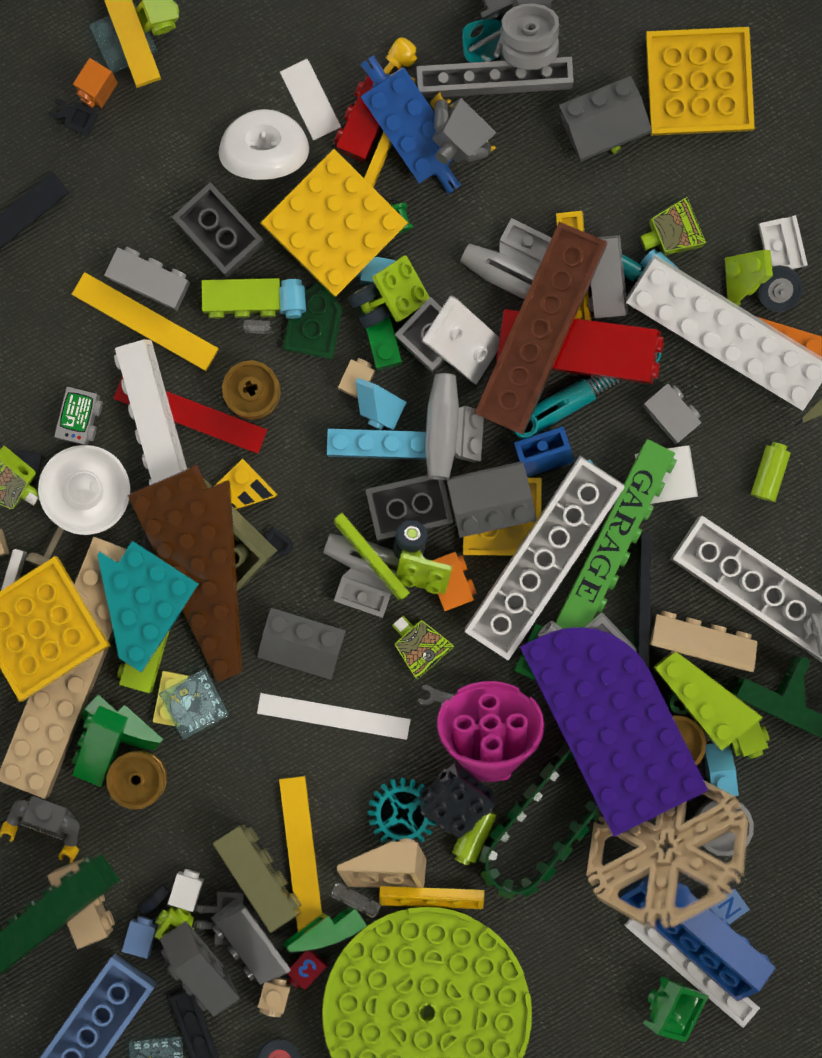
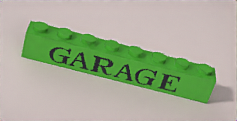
M648 439L645 440L624 482L625 487L614 502L555 621L561 628L585 627L593 620L596 612L601 613L607 602L604 596L608 588L613 590L619 578L615 574L619 566L624 567L631 553L627 552L631 542L636 544L642 532L639 526L643 519L648 520L654 508L650 504L654 496H660L665 486L662 479L666 472L669 474L672 472L677 462L673 458L675 452Z

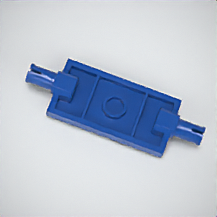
M372 55L368 60L372 64L373 69H371L366 60L360 65L373 82V88L360 97L419 184L431 175H436L446 193H451L454 190L448 181L450 180L455 189L461 183L458 182L448 167L453 159L448 164H442L435 157L440 146L432 138L435 132L434 111L404 67L391 75L389 73L386 74L375 56Z

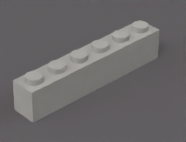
M559 57L546 67L532 70L516 68L507 61L417 66L416 72L417 87L424 98H434L438 92L441 93V97L567 90L572 89L574 83L572 57Z

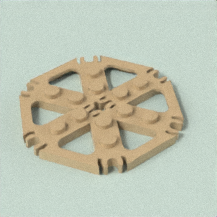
M704 781L708 791L702 793V795L718 803L716 807L685 822L686 801L656 817V825L645 821L617 835L616 837L637 849L605 866L602 865L605 841L613 835L604 817L600 816L598 820L601 824H597L594 821L587 869V877L590 884L594 886L600 883L598 887L593 889L598 899L647 927L648 921L651 928L655 927V921L659 918H662L664 928H668L669 925L674 927L727 899L726 894H732L733 891L726 884L731 880L737 883L740 882L736 873L743 877L748 820L744 811L741 810L738 813H734L735 810L741 808L736 797ZM725 833H733L735 835L733 859L728 864L697 849ZM669 841L672 848L668 849L665 856V853L662 849L666 848ZM679 871L709 888L707 896L685 908H677L675 901ZM649 874L646 906L643 909H637L618 898V892L622 888Z

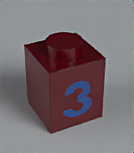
M313 949L303 951L289 966L291 970L287 973L289 975L287 979L296 988L301 986L306 990L326 968L327 962Z

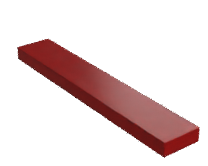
M120 380L113 399L129 405L128 394L124 393ZM166 391L175 423L259 454L268 431L267 429Z

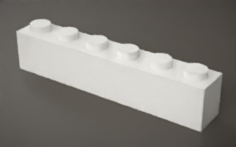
M144 339L115 348L116 355L114 359L117 368L121 369L122 388L129 397L130 404L128 405V410L131 418L135 419L137 429L135 430V435L138 443L142 444L144 451L142 460L145 468L149 469L151 476L149 485L186 470L187 467L152 340Z

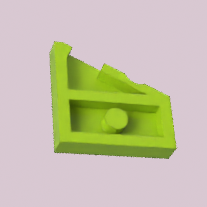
M760 250L725 258L728 300L740 306V301L746 295H752L762 283L767 282L773 276L771 250Z

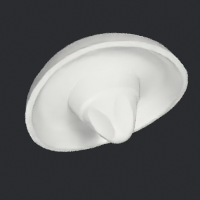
M269 109L251 111L233 121L225 130L219 147L220 161L228 171L240 177L256 180L274 179L288 175L299 169L305 163L309 154L308 140L301 126L291 117Z
M80 445L67 448L49 460L40 475L38 494L43 510L55 524L75 534L89 535L109 529L122 517L129 501L130 483L123 465L113 454L99 447Z

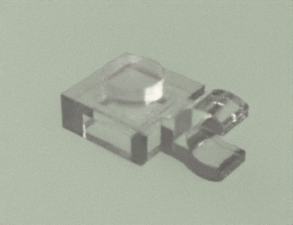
M422 685V689L430 692V697L426 700L419 698L418 702L428 705L433 701H438L442 703V707L446 699L450 700L454 695L436 690L429 685Z

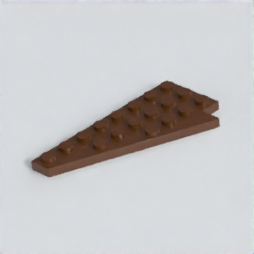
M195 465L129 494L128 497L156 556L199 583L185 605L183 612L216 681L220 682L242 672L230 481L226 480L208 488L198 466Z

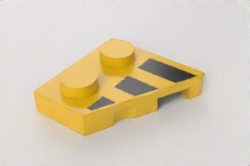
M243 459L217 483L219 484L226 480L230 481L231 502L235 509L253 505L277 496L273 489Z

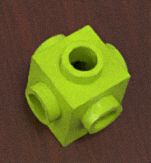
M172 905L167 911L163 909L155 921L158 924L155 937L158 939L162 938L185 921L192 927L194 917L191 916L188 910Z

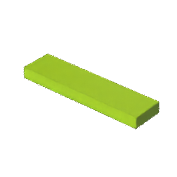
M344 514L338 515L334 519L333 524L398 601H402L408 596L409 591Z

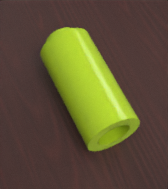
M772 442L771 446L766 445L751 491L752 496L776 502L791 454L789 451H786V445Z
M490 812L488 815H484L470 832H466L460 839L458 838L452 851L456 855L455 860L468 866L470 862L476 863L482 846L497 817L496 814Z

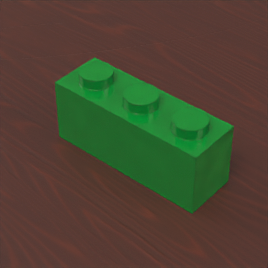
M100 705L94 715L91 713L88 715L83 727L87 729V732L84 731L78 742L81 750H77L72 764L76 765L73 776L102 787L107 778L109 768L113 764L128 717Z

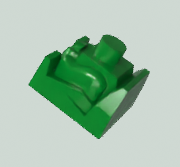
M661 976V986L659 989L652 990L648 996V1002L651 1004L650 1009L652 1010L650 1014L652 1022L644 1020L643 1024L660 1036L687 1042L709 995L682 982Z

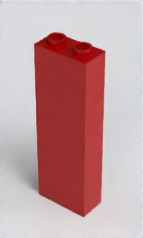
M504 309L496 361L500 357L519 311ZM574 319L552 371L653 384V379H657L659 375L660 363H656L658 352L662 353L664 337H660L661 333L657 329Z

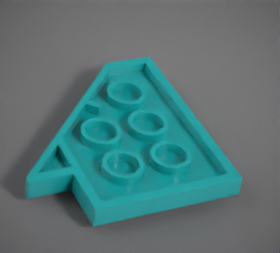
M132 541L119 562L101 551L98 552L97 556L119 658L138 671L143 672L199 583Z

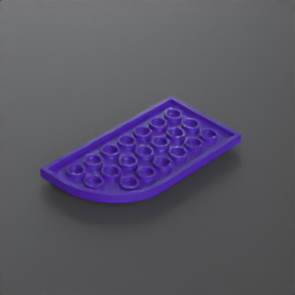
M584 627L556 630L520 647L613 837L708 791L648 667L632 647L607 632Z

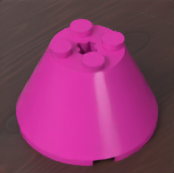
M477 682L457 690V694L450 700L446 699L438 715V733L442 744L468 773L479 781L484 782L509 779L511 773L537 748L543 735V715L535 700L519 692V688L502 682Z

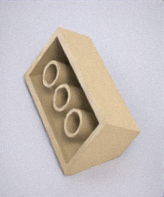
M661 611V615L654 614L650 628L649 645L744 671H754L757 641L751 640V634L737 631L736 635L726 633L727 628L714 624L711 625V629L702 627V621L688 617L686 622L676 620L677 614Z

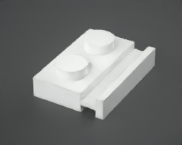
M796 215L759 223L758 227L764 250H771L772 266L782 265L794 270L808 265Z

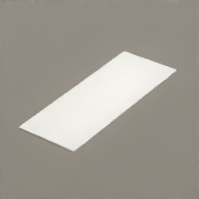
M308 59L280 72L313 140L341 127Z

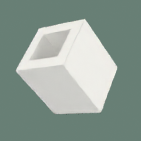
M185 869L184 872L179 871L168 904L193 912L204 881L203 878L199 877L200 873Z

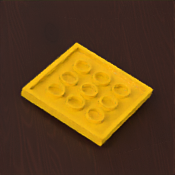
M749 27L646 32L651 136L753 131L755 129Z
M335 149L261 222L334 297L408 223Z
M54 556L0 591V668L19 701L26 700L110 646L58 557Z

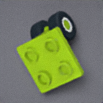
M406 255L372 276L374 283L368 284L348 296V300L353 308L361 306L365 314L361 315L359 320L364 328H369L381 322L391 313L394 319L399 322L420 308L430 298ZM380 292L382 296L374 299L376 296L379 295Z
M415 520L401 523L397 528L393 545L394 554L399 559L396 577L406 587L415 586L426 589L430 593L445 594L452 566L424 559L423 553L428 533L422 523Z

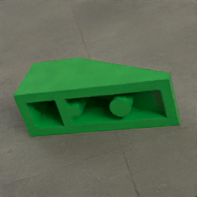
M379 292V295L376 296L374 299L382 296L381 293ZM389 315L381 322L366 328L377 371L402 365Z

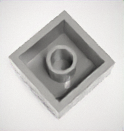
M430 297L395 334V338L433 373L444 362V359L422 340L441 312L442 307Z

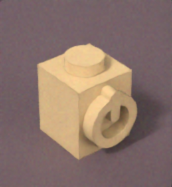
M277 977L264 983L258 1008H260L259 1012L271 1017H281L284 1013L291 983L286 982L287 979Z

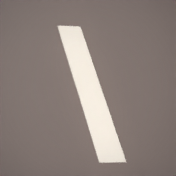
M260 693L257 714L406 740L410 725V719L263 693Z

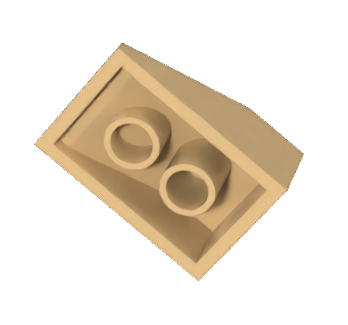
M400 839L399 842L387 843L337 866V871L347 887L380 888V886L424 888L426 857L419 844L411 839Z

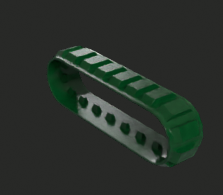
M565 741L555 751L558 758L553 764L548 761L538 772L542 778L537 784H534L532 781L522 792L525 799L520 805L517 802L513 803L505 813L509 819L504 825L498 822L489 833L492 840L489 844H483L479 861L484 862L485 867L480 870V873L488 887L495 885L498 888L497 894L513 899L515 894H523L526 898L539 891L537 885L542 879L548 882L557 871L554 867L555 863L559 859L564 862L573 851L570 845L575 838L581 841L590 830L586 825L591 818L597 821L602 815L596 801L594 803L589 800L585 805L588 809L586 814L578 823L574 820L568 826L572 830L562 843L555 842L552 846L555 850L554 854L546 863L541 861L538 863L536 868L539 872L532 880H529L528 877L520 880L521 886L513 887V881L505 879L502 884L495 880L500 875L497 868L489 870V860L496 861L498 854L493 851L495 845L499 840L506 842L510 836L507 830L515 820L522 822L525 819L526 815L523 813V810L532 799L538 802L543 795L539 792L548 779L555 781L559 775L556 769L565 758L569 761L574 758Z

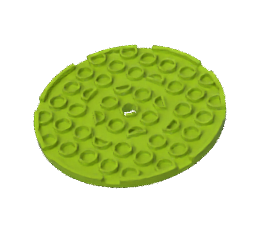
M418 907L401 910L374 921L348 943L330 972L323 998L322 1019L325 1041L331 1058H523L530 1037L532 1007L524 972L511 949L494 931L470 916L454 910ZM425 1005L431 1006L434 1010V1017L430 1021H425L420 1016V1010Z

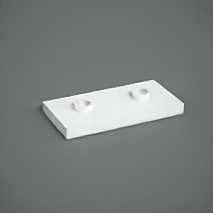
M450 296L422 341L470 382L477 384L496 355L500 338L460 301Z

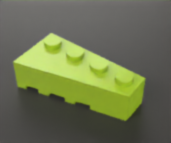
M676 651L670 652L652 667L716 748L721 751L763 718Z

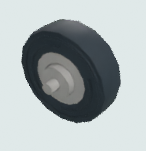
M782 265L772 266L773 276L759 286L758 290H756V295L760 303L768 310L775 312L787 311L800 300L803 292L802 281L799 275L790 267Z

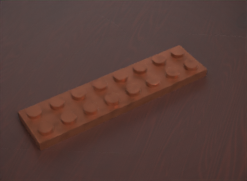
M558 223L474 414L522 435L524 434L608 244L607 241L564 223Z

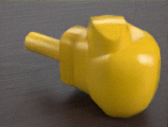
M398 38L386 56V59L390 62L385 67L384 72L386 74L390 73L394 66L399 69L402 65L410 67L417 60L415 45L406 38Z

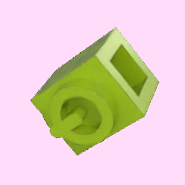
M142 0L135 9L144 33L152 32L153 35H161L176 28L175 22L179 18V8L173 0Z
M758 721L730 745L736 756H748L749 759H753L764 754L762 750L768 748L766 741H769L770 738L765 726L760 727Z

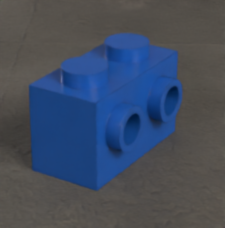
M564 427L514 443L519 460L524 463L527 477L575 462Z

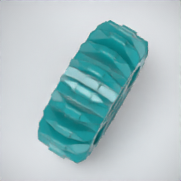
M401 777L400 786H396L395 779H391L392 788L390 789L383 783L381 788L384 793L374 792L375 797L379 798V800H370L369 802L371 806L376 807V810H368V815L376 816V819L369 821V825H379L373 833L377 835L383 831L382 842H385L388 836L392 838L390 842H396V840L400 839L414 840L413 838L415 837L420 842H424V837L421 833L424 831L427 835H431L432 831L426 826L427 824L436 826V822L433 819L428 820L424 817L421 825L417 827L412 818V813L420 806L419 796L425 785L421 783L415 789L413 788L415 779H411L410 785L406 786L404 777ZM409 792L417 796V798L408 803H403L394 793ZM388 798L394 811L383 822L381 807ZM395 802L398 804L399 807L401 806L402 809H409L407 815L410 823L407 821V819H404V817L401 816L398 818L396 816L398 814V809ZM397 823H403L411 832L400 834L391 831L389 827Z

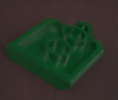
M318 281L305 291L306 312L301 313L300 318H288L282 350L333 360L343 309L336 298Z

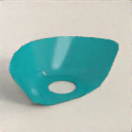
M483 19L471 22L465 26L462 32L464 55L468 62H490L496 58L494 53L500 36L472 52H469L468 48L471 47V44L474 45L500 30L502 26L501 21ZM483 25V31L477 37H471L473 29Z

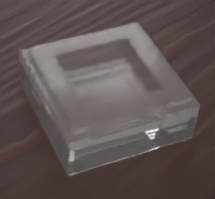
M244 320V330L246 333L270 334L271 322Z

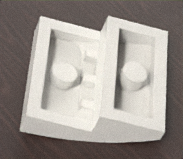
M690 446L669 448V450L675 452L673 458L677 462L670 474L665 473L662 479L665 486L659 497L654 496L651 504L698 497Z

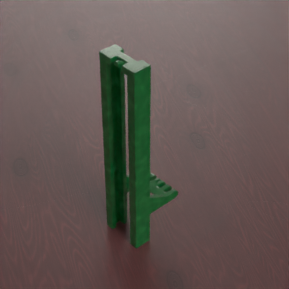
M795 656L791 659L776 693L745 678H737L731 694L740 701L822 739V714L806 707L804 676L810 665L808 658Z

